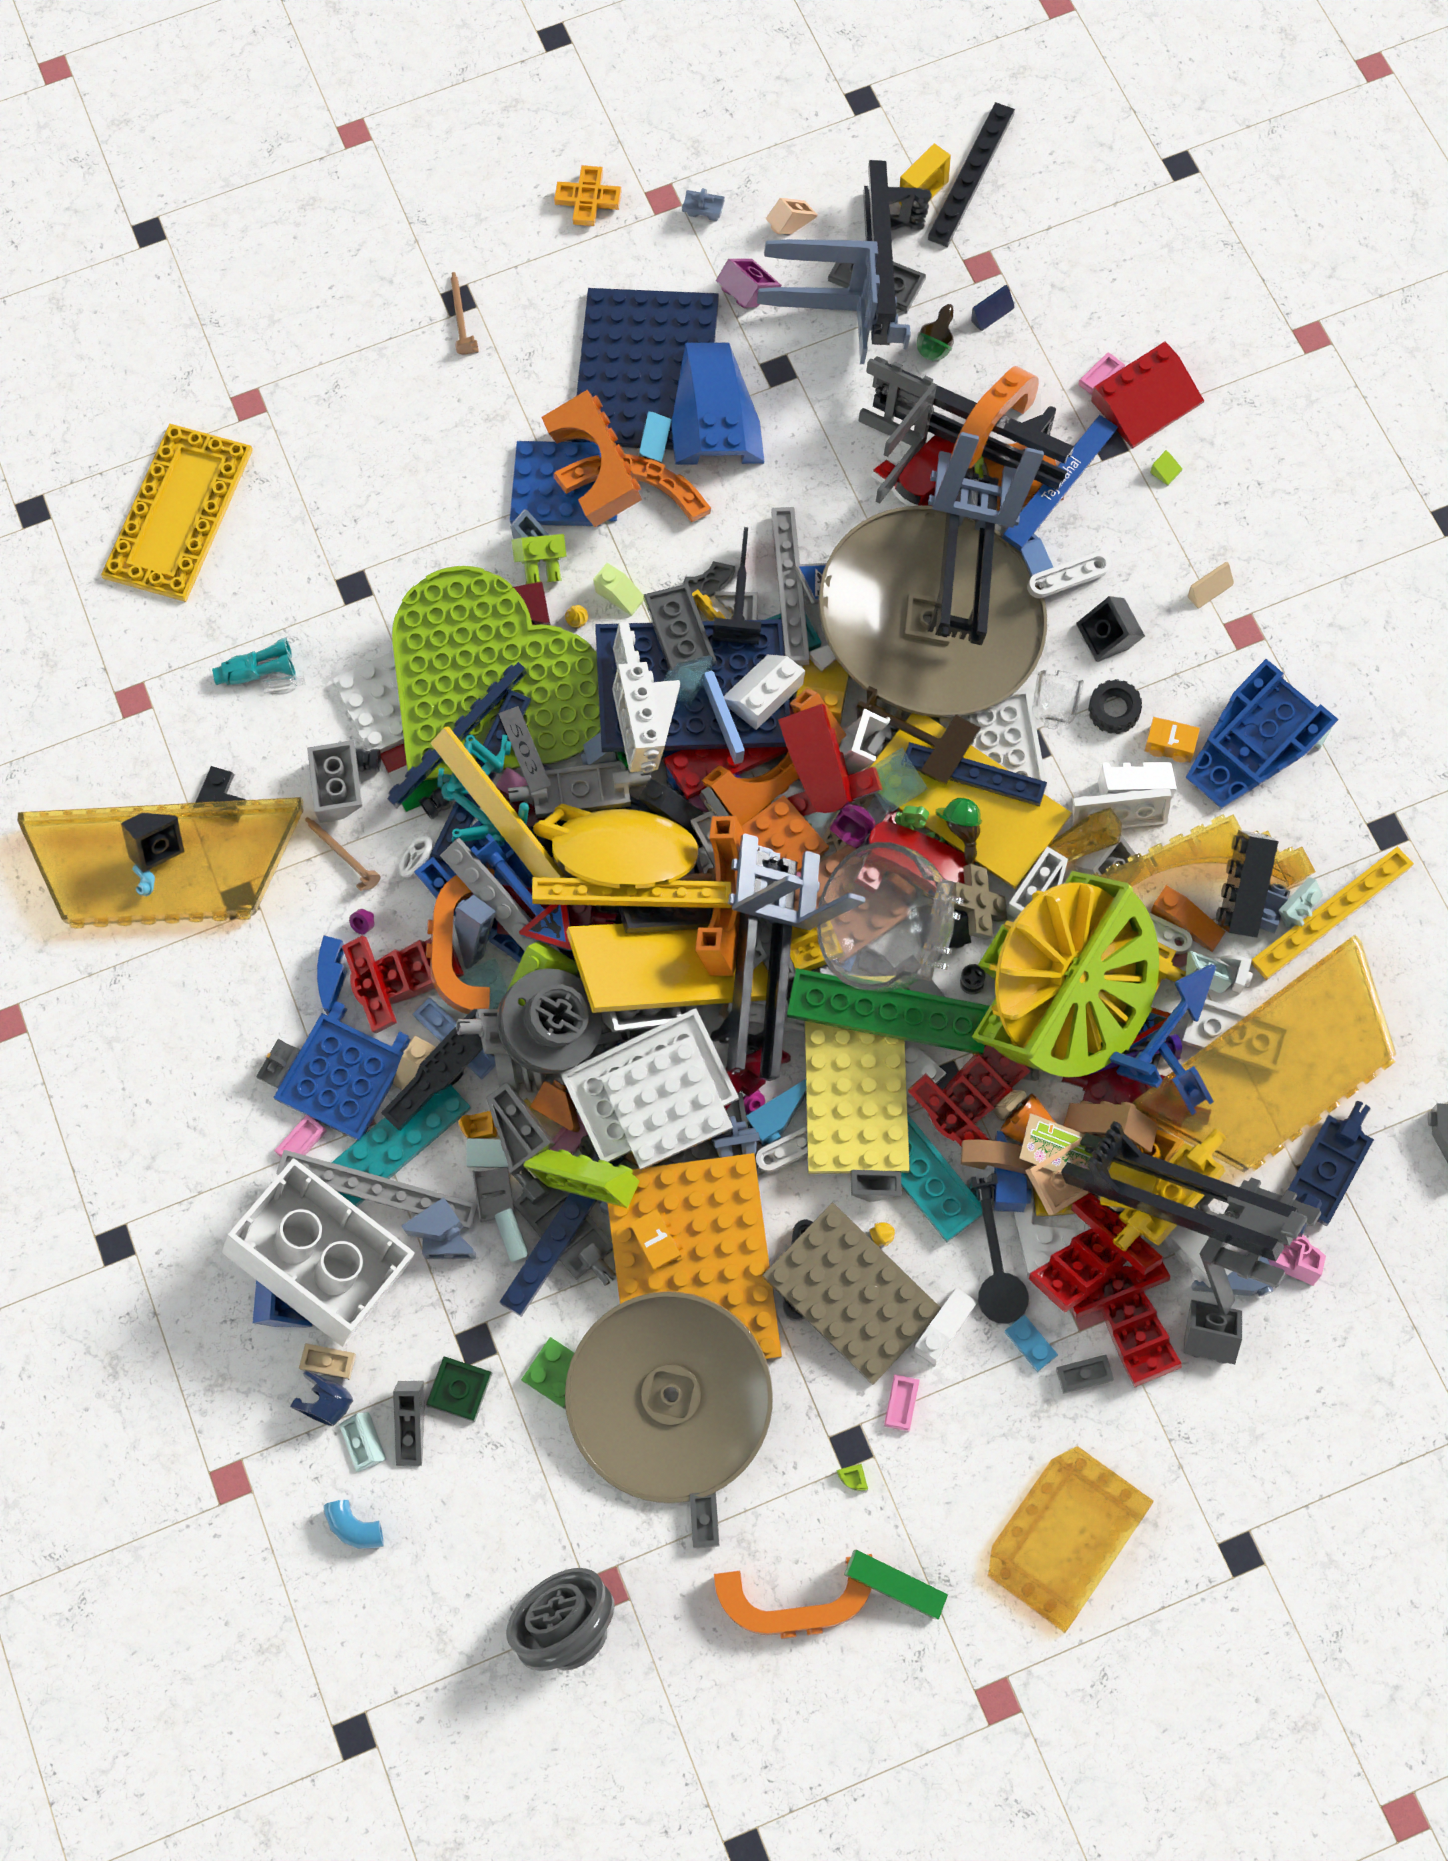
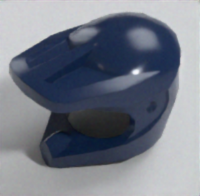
M305 1370L303 1375L315 1385L311 1390L319 1396V1400L315 1403H302L300 1398H295L290 1407L318 1422L334 1426L347 1413L350 1405L353 1403L354 1400L351 1394L342 1385Z

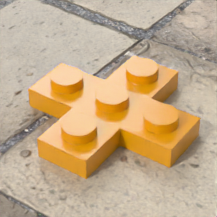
M581 165L579 183L557 181L554 197L555 205L575 206L572 219L573 225L595 226L597 208L619 210L622 193L621 186L601 185L603 167Z

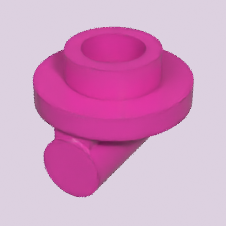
M759 1089L750 1097L747 1095L743 1097L747 1114L765 1104V1097Z

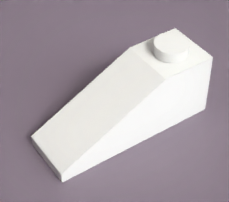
M956 1288L915 1345L914 1352L936 1366L978 1302Z

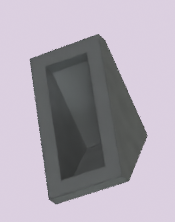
M851 1170V1196L868 1202L901 1197V1171Z

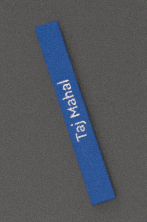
M1099 415L1075 444L1071 457L1067 458L1065 464L1060 463L1058 465L1059 468L1068 471L1066 480L1061 487L1055 490L1043 484L1018 515L1020 516L1018 526L1008 527L1002 539L1021 551L1113 436L1118 427Z

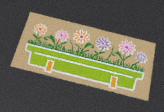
M1030 1113L1020 1159L1037 1165L1082 1138L1085 1134ZM1080 1144L1043 1168L1056 1172L1057 1170H1062L1067 1162L1072 1163L1075 1159L1081 1158L1086 1162L1077 1161L1074 1165L1090 1170L1087 1161L1093 1155L1085 1151L1086 1147Z

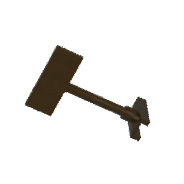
M871 686L867 688V703L859 701L857 704V719L862 716L864 709L883 718L889 717V725L933 746L934 750L920 773L944 785L950 780L981 727L955 715L943 736L937 738L885 712L884 708L877 705V689Z

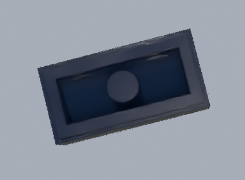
M1004 285L972 307L971 321L980 331H983L1014 309L1009 286Z

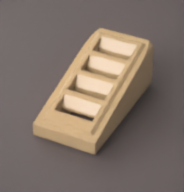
M1012 1090L994 1105L992 1112L1001 1121H1004L1023 1101L1026 1093L1023 1090Z

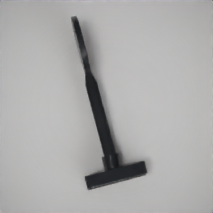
M744 527L741 560L736 581L734 615L731 616V619L714 618L712 640L759 645L761 622L745 621L743 616L747 574L745 560L748 527Z
M990 1174L986 1178V1183L984 1178H979L980 1184H977L975 1176L967 1180V1187L971 1191H976L977 1199L981 1203L993 1275L989 1276L979 1289L978 1304L981 1312L989 1320L998 1324H1009L1017 1321L1025 1313L1029 1304V1293L1025 1284L1017 1276L1005 1273L1003 1269L991 1199H993L991 1188L998 1184L997 1174Z

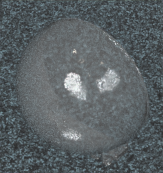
M874 842L861 846L848 854L834 869L825 884L818 908L847 893L865 897V903L817 926L819 946L831 972L843 983L856 989L890 992L911 986L921 979L932 981L935 968L948 970L949 964L941 962L944 955L951 954L952 949L948 947L953 936L955 919L959 920L960 914L954 912V904H963L964 900L963 898L951 896L954 881L944 879L939 870L922 854L896 843Z

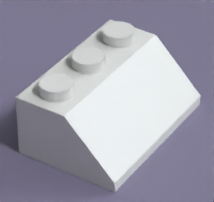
M768 654L723 697L729 709L757 730L803 685L805 670L788 656Z
M1177 1225L1162 1243L1167 1248L1171 1247L1175 1251L1178 1260L1183 1265L1187 1264L1191 1268L1194 1277L1199 1282L1203 1281L1210 1288L1211 1285L1199 1254L1209 1237ZM1225 1243L1224 1248L1230 1250L1229 1244ZM1224 1268L1227 1275L1233 1272L1231 1270Z

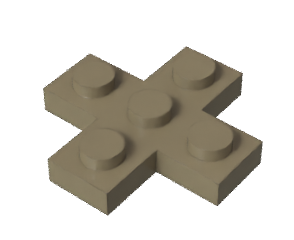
M969 864L963 867L965 884L959 882L949 884L950 907L967 912L970 936L987 940L993 937L992 919L1000 922L1007 919L1006 899L1003 895L989 892L986 868Z

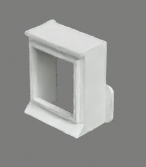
M864 709L859 719L847 728H843L847 736L841 740L838 746L840 752L844 754L848 775L865 770L866 767L875 762L876 757L862 751L861 748L865 739L888 725L889 717L883 718Z

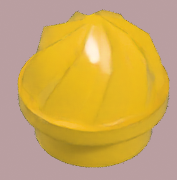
M580 605L571 606L565 613V619L568 625L573 628H581L588 620V613Z
M885 1222L875 1223V1227L869 1229L874 1243L878 1247L882 1245L884 1247L888 1246L895 1236L894 1227Z

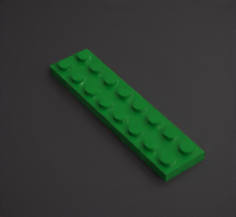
M796 968L787 1018L983 1055L985 1044L978 1043L972 1036L990 1005Z

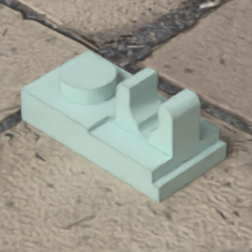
M1308 877L1278 910L1286 927L1303 926L1304 921L1302 917L1304 915L1312 916L1311 908L1323 896L1317 880Z

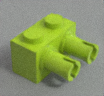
M564 534L523 537L511 540L514 563L522 562L524 564L526 584L541 582L538 562L540 560H543L546 564L547 582L562 581L559 560L562 557H567Z

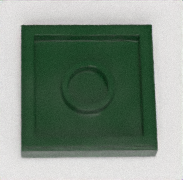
M443 1356L426 1406L475 1422L493 1373Z

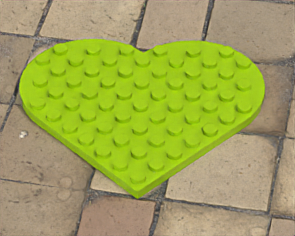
M474 566L443 568L425 576V579L412 586L402 599L397 614H395L392 627V644L408 771L414 766L416 768L422 762L421 758L428 750H434L431 741L444 727H450L453 730L455 722L462 715L466 717L469 714L472 704L479 698L482 700L488 694L487 689L495 681L498 683L504 677V671L513 664L515 666L518 662L525 667L527 674L511 690L531 698V703L524 715V721L543 765L562 762L584 751L583 745L600 733L596 651L585 639L561 627L532 625L528 608L523 598H521L513 586L501 576L485 571L483 568ZM506 696L468 734L473 735L482 745ZM466 737L461 742L463 745L465 743ZM512 745L510 756L505 755L503 770L507 767L510 769L521 768ZM472 753V757L476 760L477 757ZM443 760L425 780L438 779L439 768H444V774L452 775L453 772Z

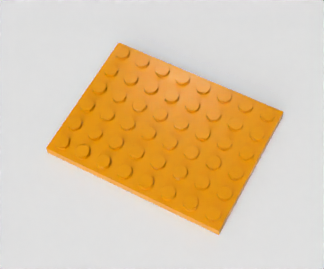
M754 1153L647 1167L643 1170H640V1168L632 1169V1174L640 1182L628 1208L607 1203L620 1304L640 1295L663 1291L684 1292L701 1296L721 1305L740 1319L758 1341L766 1359L782 1357L773 1287L762 1277L770 1268ZM657 1209L659 1214L665 1212L671 1224L667 1229L671 1237L677 1235L683 1249L679 1250L681 1257L654 1270L630 1223Z

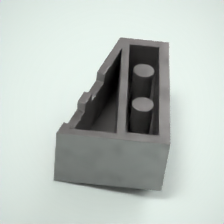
M506 1082L486 1097L500 1137L502 1150L506 1156L510 1174L516 1175L525 1168L523 1166L525 1161L555 1145L511 1084Z

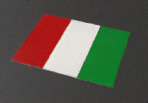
M404 743L381 753V759L393 785H400L406 779L405 774L408 772ZM438 779L424 780L402 803L405 812L421 806L418 800L424 796H430L432 791L438 788Z

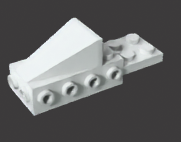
M620 622L613 646L617 672L612 691L629 771L648 773L659 768L680 681L654 682L653 673L648 670L647 662H640L639 653L634 650V631H630L628 622Z

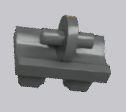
M277 1039L271 1052L266 1055V1060L256 1076L257 1079L279 1089L300 1049Z

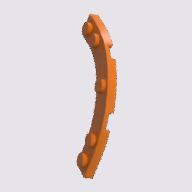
M625 454L626 456L623 460L624 462L627 461L633 470L631 477H635L636 480L648 483L666 493L676 502L691 522L710 514L711 507L682 475H676L666 469L664 464L652 459ZM597 455L572 463L554 472V479L567 494L597 480L601 468V458Z

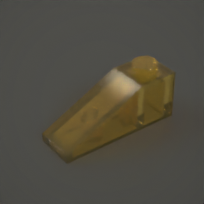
M1111 807L1084 818L1053 840L1048 847L1068 858V861L1119 844L1122 822Z

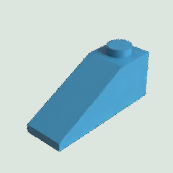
M806 1079L746 1116L749 1128H755L756 1132L759 1133V1143L762 1147L767 1143L769 1145L781 1139L780 1135L784 1133L806 1097Z

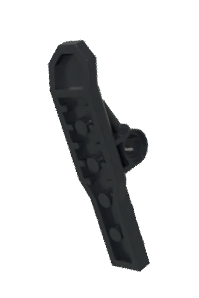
M477 1009L471 1011L463 1019H476ZM455 1027L420 1064L415 1077L381 1114L397 1130L401 1131L437 1092L450 1087V1084L453 1086L461 1079L466 1066L483 1050L479 1034L458 1035Z

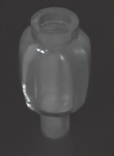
M284 673L270 674L267 679H262L264 693H270L271 695L287 694L294 691L296 686L306 685L304 676L295 677Z

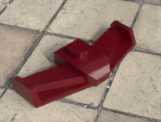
M762 1048L746 1055L745 1069L740 1070V1073L736 1074L727 1071L737 1094L741 1091L750 1097L766 1083V1080L759 1079ZM782 1049L781 1064L790 1062L791 1055ZM731 1104L724 1106L725 1110H727Z

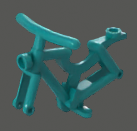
M473 735L466 737L464 747L470 754L473 753L485 763L482 770L488 776L491 772H502L505 755L510 756L511 742L507 741V735H503L501 750L497 756L478 742ZM439 768L437 787H442L441 793L444 799L449 801L455 800L483 824L477 827L454 829L452 831V843L455 841L454 839L458 838L463 842L485 839L490 834L499 846H503L505 838L487 815L464 796L469 792L460 783L455 774H444V768ZM524 802L519 806L518 816L527 825L529 805Z

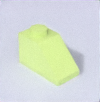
M606 563L593 579L596 593L631 616L644 602L643 594L626 574L609 563Z

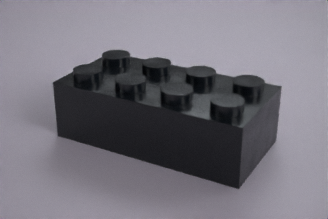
M1238 830L1237 835H1234L1231 848L1234 850L1233 856L1227 863L1226 873L1228 874L1227 883L1223 884L1221 890L1223 902L1222 906L1218 907L1216 913L1218 925L1228 933L1258 938L1279 841L1266 834Z

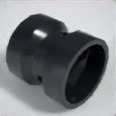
M355 748L358 772H363L365 769L371 772L380 771V749L365 751L362 748Z
M439 787L433 790L430 796H424L418 800L431 820L438 816V812L441 810H447L451 807L449 800L444 799Z
M977 964L965 966L961 973V989L970 995L979 993L984 986L985 971Z

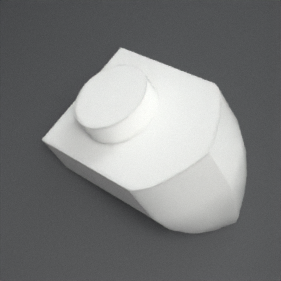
M1241 955L1222 956L1220 958L1221 961L1237 968L1231 991L1241 993L1244 986L1249 987L1253 973L1249 972L1252 959Z

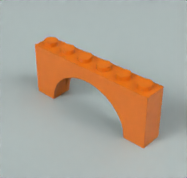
M586 390L541 418L549 435L556 443L572 439H585L599 446L601 468L598 478L592 488L583 497L578 499L585 516L594 527H597L642 499L638 492L641 490V487L635 477H631L633 470L629 463L623 460L626 455L621 446L615 443L618 438L613 429H609L607 426L610 424V421L605 412L601 413L600 411L603 406L597 396L593 397Z
M805 689L790 703L794 714L816 705L824 704L830 726L835 729L839 745L841 740L847 736L820 695L813 690ZM788 752L776 767L763 775L753 778H739L719 765L701 781L706 787L711 788L729 816H736L740 825L743 826L761 810L771 805L778 795L785 793L789 786L800 778Z
M712 816L709 839L714 852L716 881L731 882V893L736 895L738 871L732 870L731 867L733 859L739 860L741 835L744 832L736 816ZM732 905L731 908H714L709 927L698 928L695 951L710 976H734L740 912L732 910Z

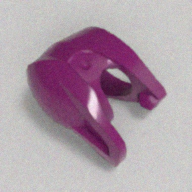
M847 804L833 820L829 830L847 844L858 849L865 842L866 837L873 830L876 823L866 809L857 805Z

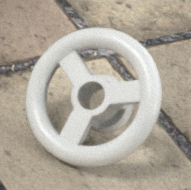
M420 836L406 849L399 865L401 876L405 878L414 876V871L432 858L430 854L433 844L429 836ZM425 843V847H423L420 850H417V847L419 845Z

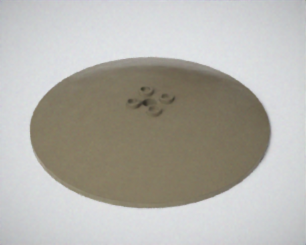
M906 506L873 515L851 529L840 540L831 553L821 577L818 602L820 620L828 645L840 665L866 691L869 686L877 689V698L906 712L922 716H968L995 707L1007 700L1020 689L1036 668L1042 655L1047 635L1045 599L1035 598L1028 592L1027 583L1031 577L1021 552L1003 540V535L995 530L988 628L982 646L970 643L968 641L969 634L966 635L964 640L959 639L960 632H957L955 638L951 637V634L947 638L935 635L936 627L932 633L927 632L929 623L924 621L923 616L928 615L932 617L939 594L946 512L932 509L933 506ZM964 517L962 525L958 526L951 615L966 619L969 618L973 609L979 531L975 530V520L968 519V517Z

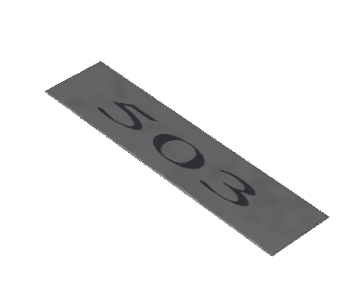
M519 706L498 713L531 793L551 786Z

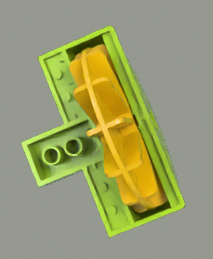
M1072 871L1064 884L1054 886L1044 892H1034L1032 894V901L1021 911L1015 921H1006L1005 924H1002L978 964L981 969L995 980L996 998L972 1038L978 1043L994 1047L1006 1058L1016 1063L1061 1077H1079L1091 1074L1110 1064V1057L1115 1051L1122 1054L1125 1050H1129L1153 1009L1151 1005L1155 996L1159 973V948L1153 921L1143 902L1133 892V888L1126 882Z

